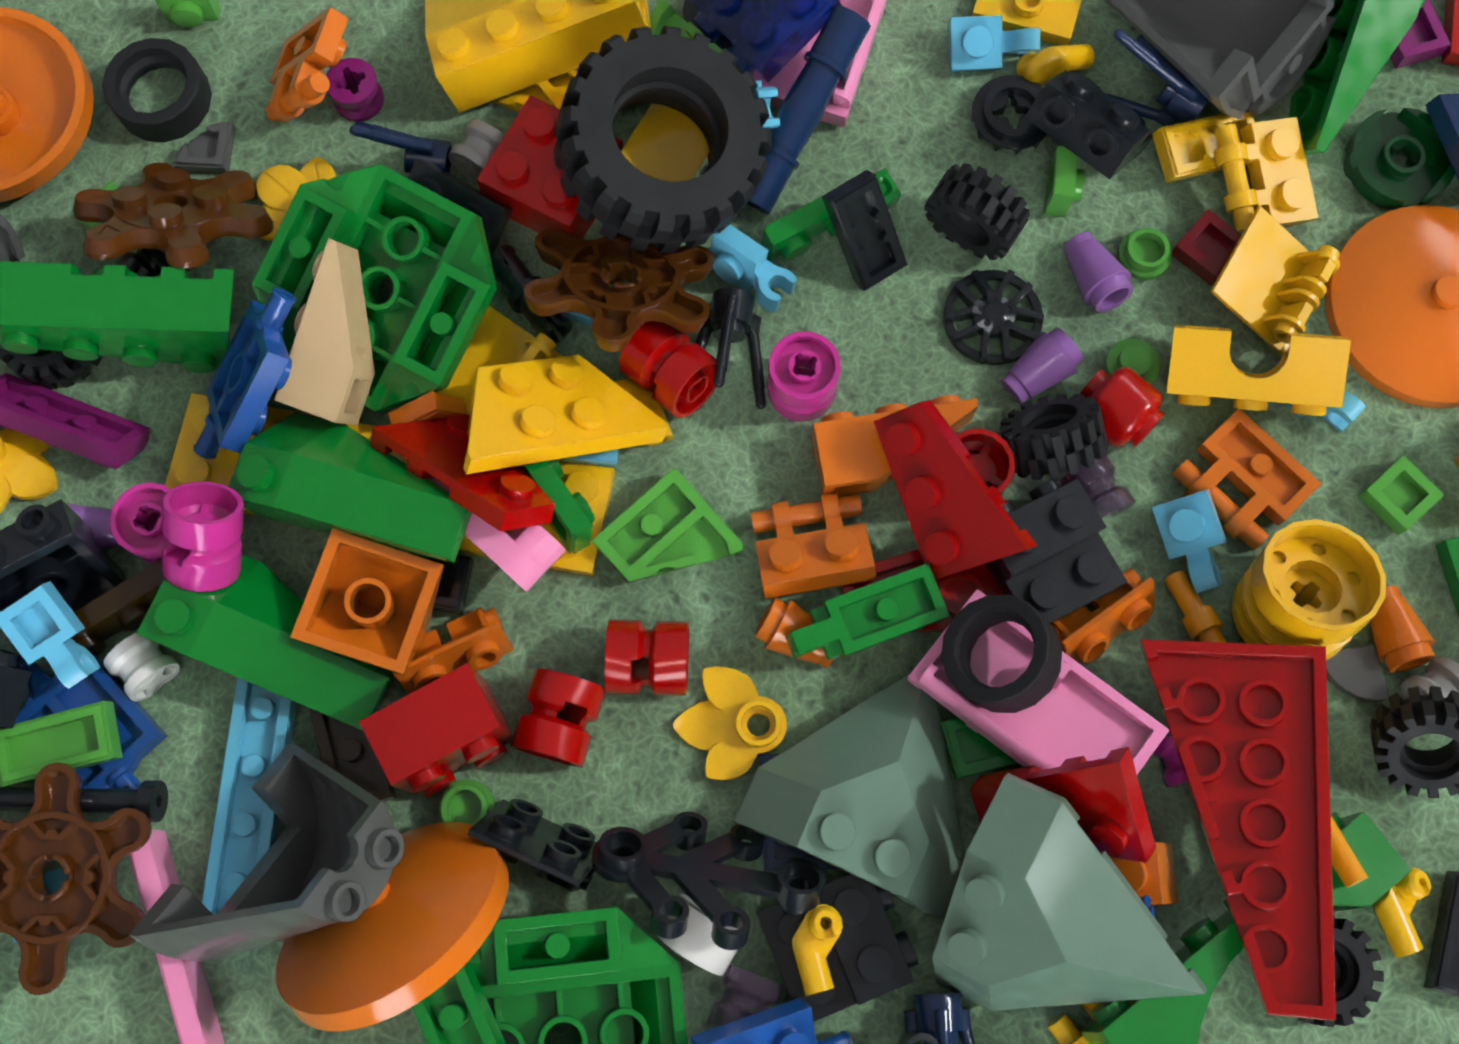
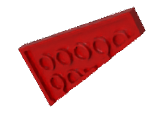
M1141 639L1140 646L1265 1014L1335 1021L1336 993L1326 646Z

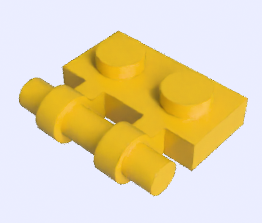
M1297 117L1252 122L1240 129L1241 143L1236 124H1228L1215 129L1218 149L1214 151L1216 166L1219 169L1223 168L1228 195L1223 197L1226 213L1233 215L1236 231L1239 233L1244 232L1254 211L1260 206L1283 227L1309 223L1319 218ZM1245 165L1248 167L1252 189L1249 188Z

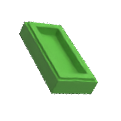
M100 701L14 724L13 728L0 727L1 787H15L34 782L41 769L52 763H64L70 765L75 770H80L123 758L114 703L111 701Z

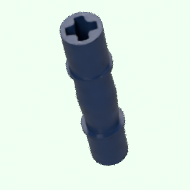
M840 5L833 7L811 50L807 51L804 55L805 66L780 106L776 115L777 118H780V126L770 129L772 132L771 149L765 156L768 166L763 179L755 188V193L746 203L767 215H770L793 170H797L800 165L796 159L819 124L838 82L845 81L848 76L847 70L871 27L865 18L853 10Z

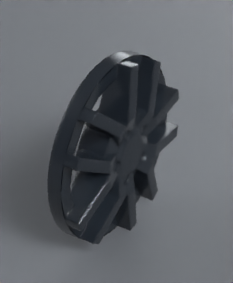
M1010 269L1008 272L974 270L970 275L957 281L949 293V297H947L946 305L944 306L945 315L943 310L945 332L952 345L962 355L972 361L986 365H1003L1016 361L1041 333L1044 314L1040 300L1032 289L1033 285L1015 276V272ZM986 280L1001 281V283L994 292ZM975 284L982 298L977 299L967 287ZM1008 284L1020 291L1011 300L1002 296ZM959 297L968 308L953 311V304L956 298ZM1026 297L1032 310L1017 306ZM971 319L972 326L956 332L953 322ZM1014 321L1034 323L1033 330L1029 331L1014 324ZM981 335L980 352L967 346L963 340ZM1009 336L1025 341V343L1011 352ZM989 338H999L1000 355L988 354Z

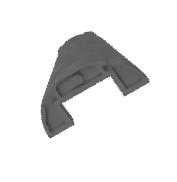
M1106 0L1218 110L1237 119H1242L1245 112H1250L1257 116L1277 103L1308 69L1336 21V18L1328 16V13L1334 7L1333 0Z
M288 744L252 787L254 792L287 827L221 910L213 915L185 886L171 884L129 935L146 948L167 957L186 961H212L234 956L340 921H353L375 902L387 885L393 867L403 857L405 847L403 837L399 831L395 830L391 815L381 800L296 744Z

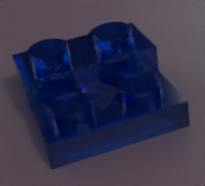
M691 0L699 11L693 18L698 26L714 42L722 35L732 46L729 52L738 58L735 64L743 72L749 71L751 74L756 70L768 83L822 29L835 5L842 6L839 0Z

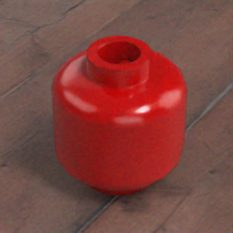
M1127 366L1117 368L1110 375L1101 369L1080 392L1084 398L1090 396L1095 399V402H1099L1107 441L1114 447H1122L1129 442L1136 447L1165 415L1159 410L1162 404L1161 393Z

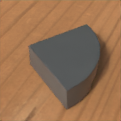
M220 122L207 126L206 132L197 136L188 145L184 143L180 147L174 160V168L185 169L190 173L223 174L228 172L236 131L232 122Z
M1375 644L1340 650L1334 657L1326 661L1327 680L1342 692L1365 702L1389 700L1388 697L1390 696Z

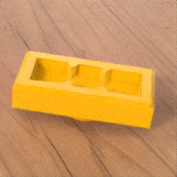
M976 0L972 16L1002 15V30L1040 28V40L1057 45H1069L1082 0Z
M1245 112L1242 119H1237L1224 113L1161 127L1153 132V140L1166 183L1223 170V168H1217L1214 151L1218 149L1215 129L1228 124H1236L1241 143L1240 129L1255 122L1253 114Z

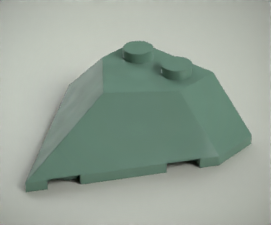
M909 672L904 677L848 710L778 756L759 766L753 775L733 822L784 846L795 847L890 892L892 897L944 920L965 858V850L946 745L940 725L941 718L938 702L923 690L916 688L907 681L908 676L911 674Z
M1007 773L966 851L932 956L936 983L954 993H961L962 997L990 1011L1203 995L1208 990L1193 968L1187 970L1165 941L1168 937L1167 933L1106 851L1100 853L1077 822L1080 817L1068 800Z

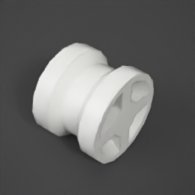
M136 633L117 644L107 654L103 666L112 676L121 677L125 682L124 692L134 702L151 697L164 683L169 682L180 671V665L174 657L164 655L160 651V644Z

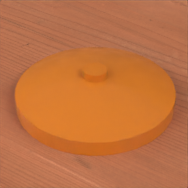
M0 7V202H5L26 195L43 186L60 173L74 158L86 138L91 124L94 94L91 77L84 61L68 39L56 27L34 14L18 9Z
M1414 205L1388 211L1363 225L1339 251L1340 267L1326 282L1325 310L1330 332L1333 336H1345L1351 339L1348 363L1362 378L1383 393L1398 400L1423 407H1459V210L1445 206Z
M439 822L401 833L405 846L402 859L393 867L389 881L380 896L357 919L350 922L340 921L285 939L276 966V983L281 997L306 1025L318 1030L331 1032L350 1031L368 1027L394 1017L416 1005L444 985L471 959L497 922L503 909L509 886L507 864L500 851L467 835L469 829L474 825L463 822Z

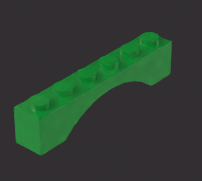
M1364 811L1342 818L1336 812L1331 813V816L1368 875V878L1364 881L1346 888L1332 866L1333 910L1344 911L1369 907L1412 870ZM1227 899L1223 903L1228 910L1213 922L1208 917L1185 931L1180 937L1184 946L1175 953L1187 970L1193 968L1208 988L1206 994L1100 1002L1091 1011L1096 1020L1081 1032L1089 1044H1198L1201 1024L1212 992L1230 962L1243 950Z

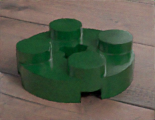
M1403 108L1400 113L1389 112L1383 114L1387 109L1373 113L1363 121L1347 144L1346 160L1343 165L1345 175L1363 197L1380 207L1395 210L1401 207L1429 204L1450 184L1455 175L1429 114L1412 108ZM1400 151L1406 153L1409 157L1405 163L1410 168L1396 165L1392 161L1390 154L1396 155Z

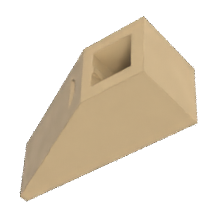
M328 238L325 249L318 254L313 264L312 278L314 283L308 301L300 308L295 319L294 331L296 337L289 355L292 360V367L286 384L277 391L275 401L334 423L358 426L375 375L359 253L357 249Z

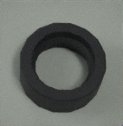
M148 38L129 44L116 53L106 67L102 83L106 104L129 133L145 141L152 142L172 141L182 138L193 131L209 112L212 97L208 78L197 60L186 47L170 39ZM160 68H175L186 77L184 91L178 100L166 109L152 113L137 112L130 105L129 96L132 87L139 78L149 71Z
M987 595L968 603L952 618L943 636L941 659L949 681L971 702L995 713H1016L1035 706L1052 690L1061 671L1062 647L1056 630L1030 603L1011 595ZM1002 622H1015L1024 626L1031 634L1034 642V655L1027 670L1014 682L1002 687H990L981 683L972 673L970 667L971 651L977 639L987 629Z

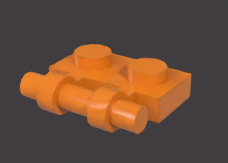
M329 7L285 39L269 82L274 85L265 111L271 121H292L300 116L304 109H310L322 102L325 92L330 87L329 79L322 72L327 66L330 68L335 67L345 52L347 41L342 36L349 19L348 17Z
M1237 409L1196 449L1212 465L1204 474L1188 459L1171 474L1187 489L1184 492L1186 496L1209 489L1219 520L1224 523L1222 525L1223 531L1231 539L1238 536L1253 551L1269 537V534L1254 521L1261 512L1278 526L1322 484L1241 409ZM1224 477L1249 499L1242 507L1237 506L1216 486Z
M837 492L820 495L819 501L789 506L787 500L771 503L772 509L751 512L754 534L776 530L777 538L755 541L765 599L876 580L875 563L866 523L843 526L842 522L843 518L863 515L859 494L838 497ZM820 522L825 523L826 529L800 534L793 533L792 527Z

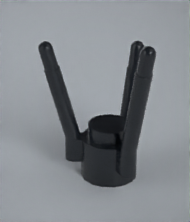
M720 288L713 293L710 315L700 329L695 343L705 350L712 332L713 336L719 340L713 384L715 387L721 388L725 382L731 343L741 342L744 340L745 335H747L755 403L758 409H763L766 407L759 337L761 317L753 314L754 296L743 289Z

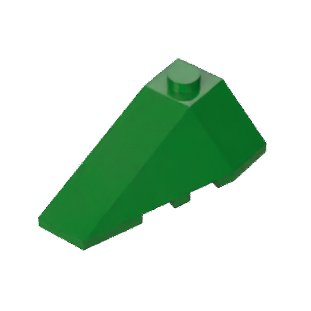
M1333 0L1334 7L1328 13V16L1336 18V21L1323 46L1304 73V86L1300 87L1291 97L1289 118L1297 117L1305 155L1319 154L1326 151L1416 20L1425 0Z
M294 412L245 443L228 486L242 496L244 508L262 518L329 534L332 528L398 550L455 563L472 514L450 499L448 491L428 478H418L406 470L407 464L390 453L385 455L370 446V440L346 424L334 423L321 417Z
M243 554L241 573L238 579L228 587L216 591L195 592L183 590L170 584L167 579H164L136 633L164 647L362 731L363 729L359 721L377 711L391 681L377 666L291 639L290 637L304 600L283 583L266 565Z

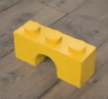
M1174 324L1167 393L1177 394V403L1193 406H1210L1211 397L1234 399L1233 408L1253 411H1267L1268 402L1292 404L1291 413L1312 416H1325L1327 407L1342 408L1351 339L1345 336L1287 332L1285 350L1280 362L1269 371L1252 374L1240 370L1231 360L1230 344L1232 330L1230 328Z

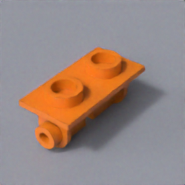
M1129 568L1122 572L1127 583L1091 602L1097 608L1092 613L1084 606L1050 624L1056 630L1063 652L1078 663L1082 661L1084 663H1091L1106 651L1110 640L1125 629L1134 631L1143 626L1152 616L1155 608V585L1151 577L1142 582L1140 576L1133 569Z
M479 607L475 611L446 623L452 640L445 644L442 643L436 629L425 633L405 675L393 672L406 692L410 694L466 663L475 670L490 668L501 659L502 655L513 651L514 648L502 629L503 624L496 609L492 607L484 611L482 607Z

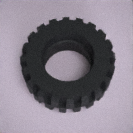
M648 26L631 29L626 42L622 36L617 34L602 42L599 54L597 52H590L580 63L576 77H572L554 132V135L557 137L553 150L555 166L563 169L560 184L566 197L577 195L579 198V203L576 207L577 213L586 222H589L593 217L603 224L599 233L611 241H614L618 233L630 238L628 248L644 252L649 243H657L659 253L676 252L684 242L690 249L706 243L712 233L714 234L716 231L720 233L731 224L755 193V188L764 177L768 166L765 156L771 149L772 132L769 128L763 127L770 116L766 102L762 98L755 100L753 93L758 84L749 71L740 74L734 67L738 58L726 48L723 49L721 54L710 48L708 45L711 39L695 33L693 39L681 36V28L663 26L660 35H652L651 28ZM645 103L664 105L683 113L700 128L706 138L710 151L707 169L697 178L680 182L662 181L642 173L625 158L615 141L612 123L616 114L633 105Z

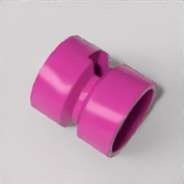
M811 331L794 332L783 337L774 346L769 358L767 381L768 398L773 408L784 418L802 422L812 421L823 416L832 406L837 391L841 366L840 356L835 346L828 339Z
M152 482L135 485L122 493L113 505L110 515L111 533L117 543L149 564H153L162 558V540L165 537L162 528L163 498L171 490L163 484Z
M189 482L178 485L166 493L163 498L162 528L165 536L162 540V572L170 584L183 590L207 592L228 587L238 579L241 573L242 543L240 536L243 532L244 503L239 493L223 484L213 482Z

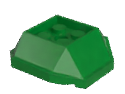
M382 164L351 171L328 180L320 179L300 184L252 282V287L259 303L266 305L274 287L284 289L295 296L296 302L293 303L282 325L283 340L288 355H290L296 337L294 323L297 313L307 303L314 283L312 278L314 261L318 254L325 249L329 238L357 249L359 253L375 375L364 406L375 412L384 413L405 405L430 391L438 392L446 389L497 290L482 217ZM391 278L394 285L393 294L387 302L382 304L379 299L380 286L385 280Z
M618 907L497 920L488 937L470 959V963L506 1044H544L548 1030L555 1024L562 1022L573 1025L577 1032V1044H687L680 963L641 930Z

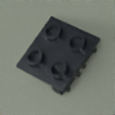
M503 799L469 829L467 835L498 849L504 860L515 864L520 859L519 867L526 869L529 864L537 867L535 875L540 877L544 872H548L547 880L573 892L575 887L586 891L594 876L595 870L593 869L591 858L593 847L596 844L595 835L590 830L577 824L565 823L563 826H560L543 818V811L531 802L522 799H512L508 802Z

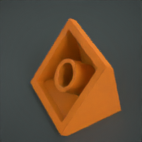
M332 528L290 638L405 675L428 629L444 565Z

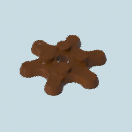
M152 163L143 168L139 185L124 186L114 191L102 189L83 190L76 194L73 205V214L76 219L85 222L103 223L87 230L84 238V254L94 260L114 259L132 250L146 248L164 252L166 262L170 266L181 269L195 268L209 260L210 255L206 245L210 241L225 236L259 238L270 234L274 229V223L264 207L240 204L251 200L257 195L256 184L250 174L240 170L228 171L213 178L197 180L191 179L190 173L185 169L173 168L168 163Z
M547 229L538 233L535 237V247L541 260L559 269L560 272L551 277L530 281L525 285L524 298L530 311L538 316L545 317L564 312H579L592 318V334L597 345L605 351L618 352L627 347L635 331L640 328L642 323L648 321L663 322L684 333L697 332L703 327L710 315V306L702 298L686 292L682 285L705 279L713 268L714 255L710 250L702 246L690 249L686 245L678 248L673 253H659L658 247L651 243L648 244L643 252L628 248L630 238L618 233L614 241L607 237L584 240L561 229Z
M58 762L48 764L36 776L34 783V805L28 815L14 823L6 822L0 818V933L4 932L12 935L19 943L21 949V963L18 971L19 981L27 992L34 995L51 993L62 983L68 971L69 947L77 935L92 933L111 947H127L136 941L129 935L130 932L145 916L144 912L135 903L127 901L121 896L117 888L116 878L119 864L123 858L130 853L140 850L149 841L152 835L151 821L144 812L136 808L117 810L109 818L101 822L87 820L80 807L81 777L70 765ZM56 860L62 866L64 874H69V879L64 880L60 889L52 894L43 883V874L47 865Z

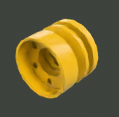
M1319 519L1292 522L1273 535L1258 558L1253 561L1249 569L1241 577L1232 592L1231 614L1238 634L1246 643L1326 646L1327 661L1334 657L1352 639L1353 635L1358 633L1376 615L1385 600L1386 575L1380 559L1374 550L1361 536L1346 527Z

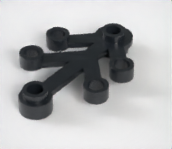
M682 812L675 816L673 822L644 835L629 827L611 828L601 835L592 850L591 862L596 873L611 882L627 883L652 911L650 925L656 935L665 939H675L682 936L687 930L689 907L683 899L670 896L655 876L673 879L711 920L713 923L711 931L712 940L718 947L725 950H737L747 943L751 922L746 912L733 907L715 887L777 898L780 906L786 912L793 915H805L809 910L816 908L820 904L826 879L823 870L817 864L799 858L784 862L780 865L777 874L720 864L733 857L745 862L758 859L762 854L765 836L742 825L735 824L729 833L705 843L708 824L702 815L695 812ZM685 829H692V830H694L695 832H687V831H684V830H685ZM741 840H749L751 841V843L743 842ZM674 846L688 851L679 856L662 853ZM665 915H671V916H674V917H676V918H675V919H668V918H665V917H663V916H665ZM730 926L738 930H728L724 927Z

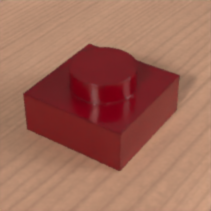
M1208 209L1172 250V256L1210 286H1213L1242 234Z

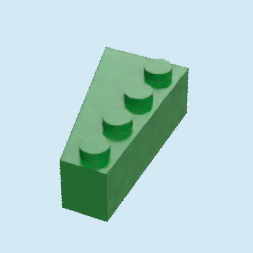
M0 261V345L3 349L17 354H35L38 352V349L62 351L66 357L82 361L96 360L100 355L122 358L125 363L139 367H152L157 365V362L181 364L180 366L183 369L191 372H213L215 367L219 366L229 345L234 269L213 268V279L188 278V271L186 269L175 267H161V275L144 277L130 271L126 265H103V267L95 269L93 275L81 274V270L70 263Z

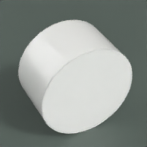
M680 894L679 898L683 899L689 907L687 930L682 936L675 939L659 938L685 959L706 971L722 976L737 950H725L718 947L711 937L713 925L711 920L688 895ZM667 915L666 918L675 919L676 917ZM730 926L724 927L728 930H738Z

